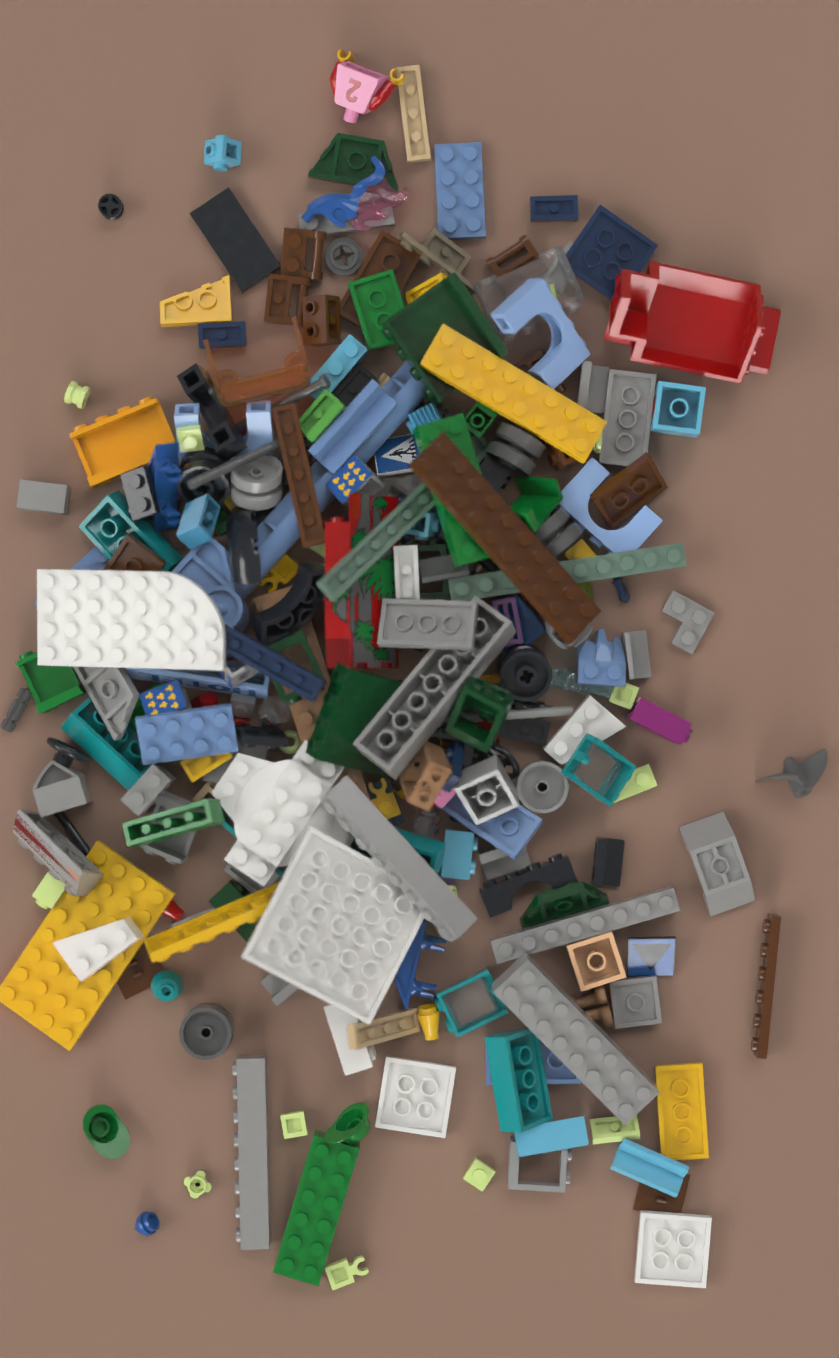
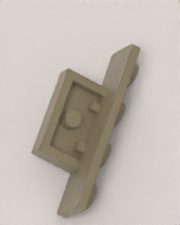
M432 228L422 244L405 232L399 234L397 238L401 240L400 244L408 251L412 252L414 250L421 255L419 259L426 265L431 266L433 264L439 269L438 273H443L447 276L455 272L469 293L476 294L479 291L478 287L460 274L472 256L438 230Z

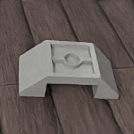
M723 811L678 827L704 892L702 895L710 916L755 901L749 873L736 837Z

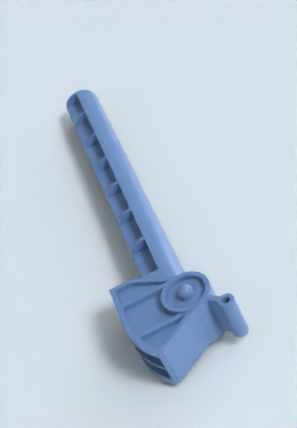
M407 361L382 387L383 391L398 403V406L354 454L365 464L403 423L408 414L412 413L426 397L423 389H425L424 385L420 380L417 382L409 371L411 366ZM316 461L311 467V473L320 512L322 513L336 498L326 486V483L334 475ZM290 491L257 527L258 542H254V547L258 546L261 580L301 537ZM212 538L211 541L204 542V545L201 544L197 548H193L172 572L185 576L198 584L207 592L218 607L223 622L243 632L250 619V610L244 599L258 584H237L231 582L229 552ZM226 653V660H232L235 658L232 655Z

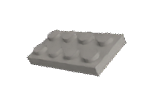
M609 369L603 416L607 423L603 429L602 446L598 459L599 464L627 467L644 453H648L657 374Z
M383 598L377 644L379 647L473 650L478 603L477 601Z

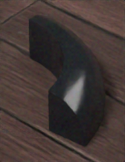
M238 505L231 510L226 523L231 582L237 584H261L258 546L254 547V542H258L257 522L254 519L255 510H247Z
M298 563L297 575L288 593L272 607L252 613L254 631L260 643L264 645L271 644L289 637L291 632L301 625L304 627L316 614L315 609L321 599L325 598V594L316 584L325 575L324 565Z

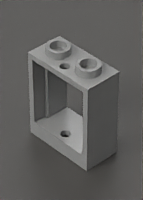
M510 1137L508 1189L565 1193V1186H570V1171L566 1170L567 1162H571L572 1148L558 1150L560 1151L559 1183L518 1181L520 1157L517 1152L516 1140L514 1137Z

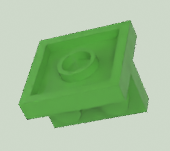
M324 389L300 417L302 432L311 442L315 443L347 406L329 390Z

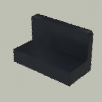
M596 837L591 882L593 886H620L624 840Z

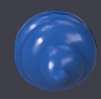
M145 1211L136 1219L135 1230L145 1236L154 1234L159 1228V1219L154 1212Z

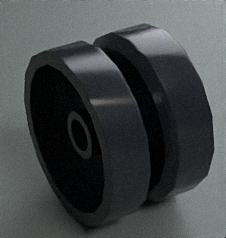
M205 447V450L187 452L181 459L179 469L182 472H179L182 478L177 482V489L181 498L186 503H189L205 494H209L219 505L222 504L229 494L230 472L192 490L188 487L187 481L225 464L229 460L210 447Z
M529 643L516 644L507 648L500 656L497 665L498 677L503 688L510 692L511 697L523 702L534 701L543 696L550 688L552 668L544 652L536 645Z

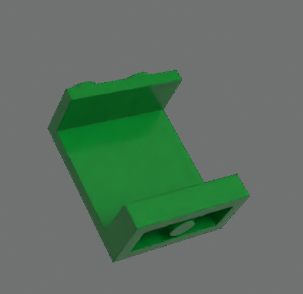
M517 476L515 479L521 494L509 507L531 532L535 533L560 503L563 496L557 479Z

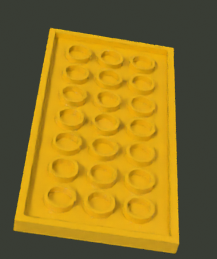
M100 840L96 841L86 857L104 876L87 896H73L66 890L63 892L0 986L1 1003L68 1051L74 1048L144 943V939L148 937L176 895L175 892ZM131 917L144 937L91 977L80 982L53 942Z

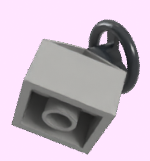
M53 737L47 738V744L58 750V752L55 753L53 761L49 762L42 770L32 789L40 817L93 802L86 775L70 767L74 759L88 763L90 761L89 756L61 740Z
M497 743L494 744L487 754L480 750L483 761L463 769L461 779L454 787L476 825L519 806L518 791L511 781L520 774L519 764L510 751ZM494 750L498 751V752L501 753L503 756L497 754ZM512 766L513 772H506L505 767Z

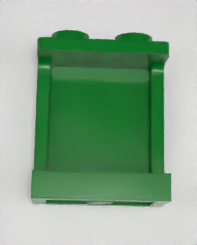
M32 650L20 655V660L15 662L16 666L20 668L37 703L35 706L39 714H44L86 694L73 666L38 665V652L33 654Z

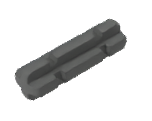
M20 688L16 695L18 698L14 699L6 714L7 718L1 724V728L7 732L14 730L15 722L19 721L27 706L25 704L26 701H29L32 696L31 691L26 688Z

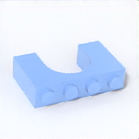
M529 278L490 314L501 332L505 334L517 333L536 315H540L546 320L551 330L550 347L547 353L528 370V373L553 390L591 355L586 348V342L579 337L574 329V323L567 318L562 310L561 303L554 298L549 284L542 278Z
M271 400L247 401L246 418L248 431L243 439L248 448L229 461L274 441ZM199 403L175 404V431H177V427L201 424ZM202 429L205 447L214 448L209 437ZM178 442V458L180 466L181 459L187 452L181 453ZM275 451L269 453V455L275 456Z
M592 457L561 491L563 499L556 506L555 510L563 506L569 513L570 518L574 520L572 523L576 522L582 531L585 530L591 536L589 540L598 548L603 546L608 551V554L637 550L663 520L644 505L631 521L621 529L606 530L597 526L589 515V495L593 493L610 473Z

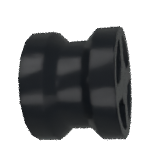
M110 193L103 195L99 199L98 209L106 219L117 220L123 215L124 205L119 197Z

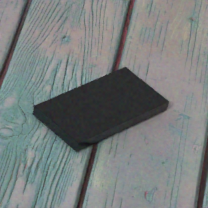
M229 187L189 213L242 293L281 268L280 263Z

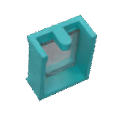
M586 733L561 771V774L591 794L598 801L611 807L618 799L627 781L632 777L636 766L600 739Z
M487 967L446 988L436 991L438 998L434 999L437 1008L440 1012H445L448 1018L445 1020V1024L450 1034L455 1032L457 1038L508 1013L506 1005L492 991L491 984L494 980Z

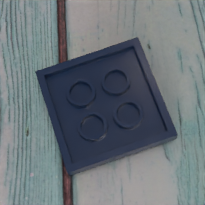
M600 204L559 265L611 301L615 292L616 274L620 275L622 269L640 273L658 245Z

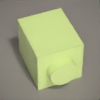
M47 872L32 895L36 898L35 903L44 909L48 907L52 909L65 891L64 887L66 885L61 880L53 878Z

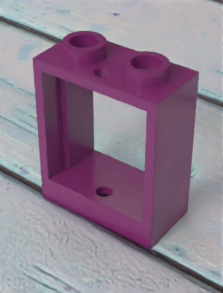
M642 697L635 698L633 706L626 716V719L678 745H682L683 742L687 743L693 732L690 729L692 723Z

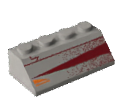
M24 809L17 811L13 833L19 838L17 840L18 843L24 848L30 849L34 853L33 858L40 864H45L50 869L49 874L66 885L64 888L68 893L73 896H87L104 874L45 816L40 817L39 812Z

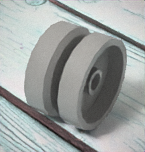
M267 454L230 472V495L232 501L239 507L247 510H266L276 506L281 501L283 495V466L281 461L275 456Z
M537 760L525 765L520 770L515 783L518 798L522 804L533 812L543 814L553 812L562 806L567 798L569 789L567 777L561 774L562 769L552 762ZM544 782L547 785L546 790L542 789L539 791L538 784Z

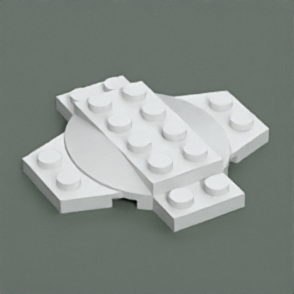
M306 740L292 760L274 763L238 753L211 792L216 799H220L221 806L233 820L237 837L236 843L224 860L262 886L266 885L277 867L289 865L308 827L311 826L348 847L355 839L350 832H346L340 826L339 820L334 814H330L325 810L323 802L320 800L332 789L333 784L345 767L316 760L305 753L308 743Z

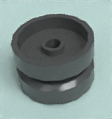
M501 422L495 435L503 443L490 441L485 453L509 467L512 471L530 477L536 465L529 457L540 458L546 446L526 432Z
M563 506L553 511L538 530L533 533L541 543L544 542L543 545L553 557L560 554L583 533L576 522L561 528L570 517Z
M203 1003L192 1008L182 1021L179 1031L180 1042L185 1051L194 1058L202 1060L214 1059L223 1054L230 1045L235 1031L230 1013L221 1005L214 1003ZM204 1028H208L210 1030L209 1035H206L204 1033Z

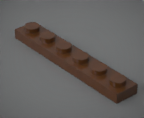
M291 403L272 408L303 548L325 544V530L296 404Z
M768 914L767 919L763 921V933H766L765 943H761L760 947L763 966H759L758 980L761 981L760 990L756 991L755 1003L759 1005L758 1013H754L753 1027L756 1028L755 1037L751 1038V1051H754V1055L760 1059H767L781 924V917L777 914Z

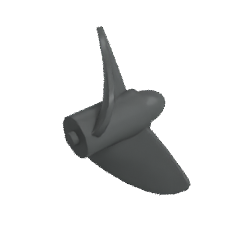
M822 749L801 763L796 762L792 757H786L782 773L755 780V782L784 779L788 781L796 798L805 797L811 793L812 788L826 767L828 760L827 750Z

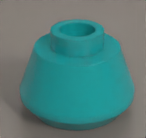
M161 971L151 981L152 994L160 1001H173L182 993L183 981L174 971Z

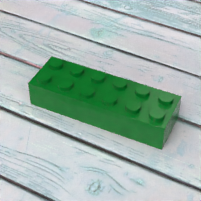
M463 413L419 425L413 430L419 453L444 431L481 474ZM431 491L454 568L490 558Z
M315 1130L273 1269L275 1274L319 1286L360 1149L359 1142L354 1145L347 1144L344 1141L329 1144L324 1139L325 1132Z

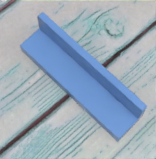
M372 379L308 451L320 464L335 475L393 412L398 403L386 394L381 386Z

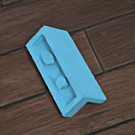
M584 1116L546 1122L522 1133L513 1132L519 1157L589 1144Z
M625 1138L618 1146L610 1167L613 1171L675 1198L679 1194L683 1178L690 1168L685 1164Z

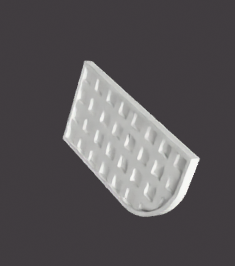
M37 569L38 665L226 670V631L219 609L205 590L185 576L168 571Z

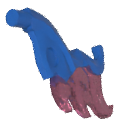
M373 156L371 157V162L376 169L371 176L355 184L350 194H327L315 199L307 206L308 209L301 218L306 223H309L315 215L320 214L336 226L345 228V222L349 221L354 229L367 231L371 228L364 225V221H381L386 219L387 215L381 214V210L388 206L396 207L404 203L408 196V187H405L402 192L393 190L385 178L384 165Z

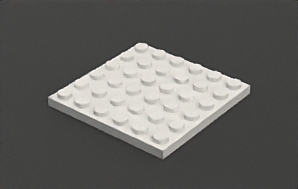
M310 826L241 957L370 1025L424 917L421 914L420 908L406 898L405 892L399 886L394 885L390 881L388 873L383 868H379L372 859Z

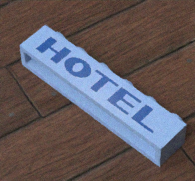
M226 661V666L232 673L246 665ZM125 668L130 679L165 684L178 680L181 687L226 694L234 692L268 700L271 678L260 671L231 689L218 670Z

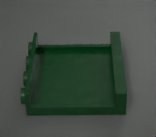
M455 272L381 323L384 327L382 333L389 342L393 340L397 346L395 350L397 355L403 362L405 360L411 366L409 370L411 375L417 382L419 380L425 387L423 389L424 394L430 401L434 400L435 403H440L443 401V398L456 390L455 387L419 367L421 360L442 324L447 325L500 358L509 353Z
M337 662L336 668L331 675L329 688L324 695L320 713L316 717L315 727L311 738L308 740L305 753L316 760L387 777L388 774L361 754L353 743L404 681H396L349 668Z

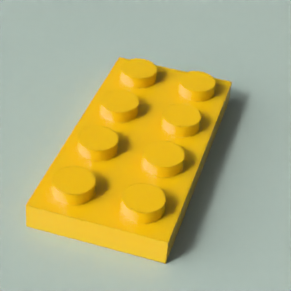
M703 1063L654 1065L655 1083L660 1092L656 1096L660 1154L673 1160L709 1158Z

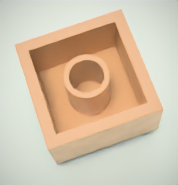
M612 931L565 944L581 992L626 978Z

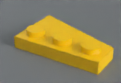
M230 275L222 277V280L201 285V288L191 292H183L160 301L161 327L232 322Z

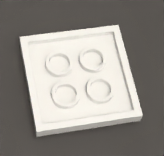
M386 1055L375 1127L445 1138L456 1066Z
M640 1210L635 1283L706 1288L712 1223L711 1215Z

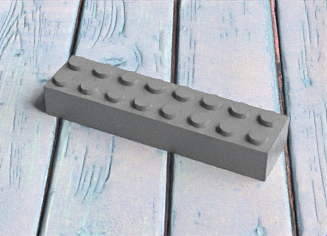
M474 596L471 600L478 603L474 649H430L353 743L361 754L395 780L454 709L465 683L471 676L479 678L517 632L512 621L477 596Z
M526 952L491 984L493 993L624 1125L660 1093L656 1083Z

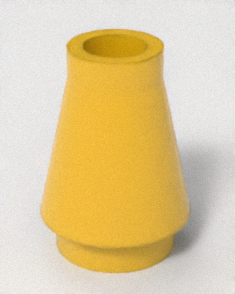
M434 1003L420 1005L417 1016L424 1032L425 1040L438 1039L440 1011L437 1009V1005Z

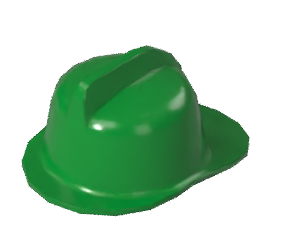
M361 1102L354 1103L343 1110L325 1133V1141L329 1144L344 1141L347 1144L354 1145L366 1137L370 1130L369 1108L367 1105Z
M107 1105L91 1107L83 1118V1130L86 1137L102 1157L117 1159L123 1156L128 1151L130 1145V1135L127 1128L111 1107Z

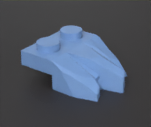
M604 628L596 631L594 642L587 638L581 645L576 647L577 685L625 687L626 657L620 637H615L612 642H607Z

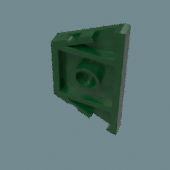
M337 133L329 147L321 154L313 169H310L308 172V178L354 186L375 172L376 168L371 162V157L375 156L384 165L385 176L379 184L368 188L398 193V185L383 140Z
M583 881L578 883L570 882L564 885V887L550 888L542 891L540 894H536L521 916L520 922L523 929L610 904L606 893Z

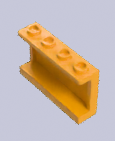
M152 396L140 400L139 405L131 408L130 405L117 410L118 414L110 417L103 415L96 418V423L89 426L81 424L73 428L74 432L70 433L69 436L74 442L87 473L90 487L95 489L121 478V474L148 466L155 445L176 442L160 401L157 398L152 399Z

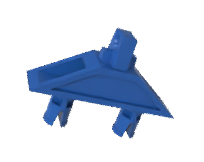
M178 442L155 445L148 463L161 513L152 516L154 531L177 528L181 520L178 517L181 514L177 511V482L182 478L179 474L182 471L178 468Z
M426 919L422 921L394 977L406 1011L410 996L414 994L434 999V994L426 990H436L437 984L416 981V978H414L420 950L425 948L444 953L445 948L434 943L446 944L447 941L444 938L426 934Z

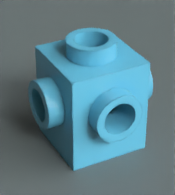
M216 135L214 139L206 140L204 164L212 166L215 171L221 172L227 171L230 167L239 166L241 164L242 142L231 139L226 135Z
M432 507L406 534L415 535V539L429 540V537L437 536L442 527L438 513L433 511Z

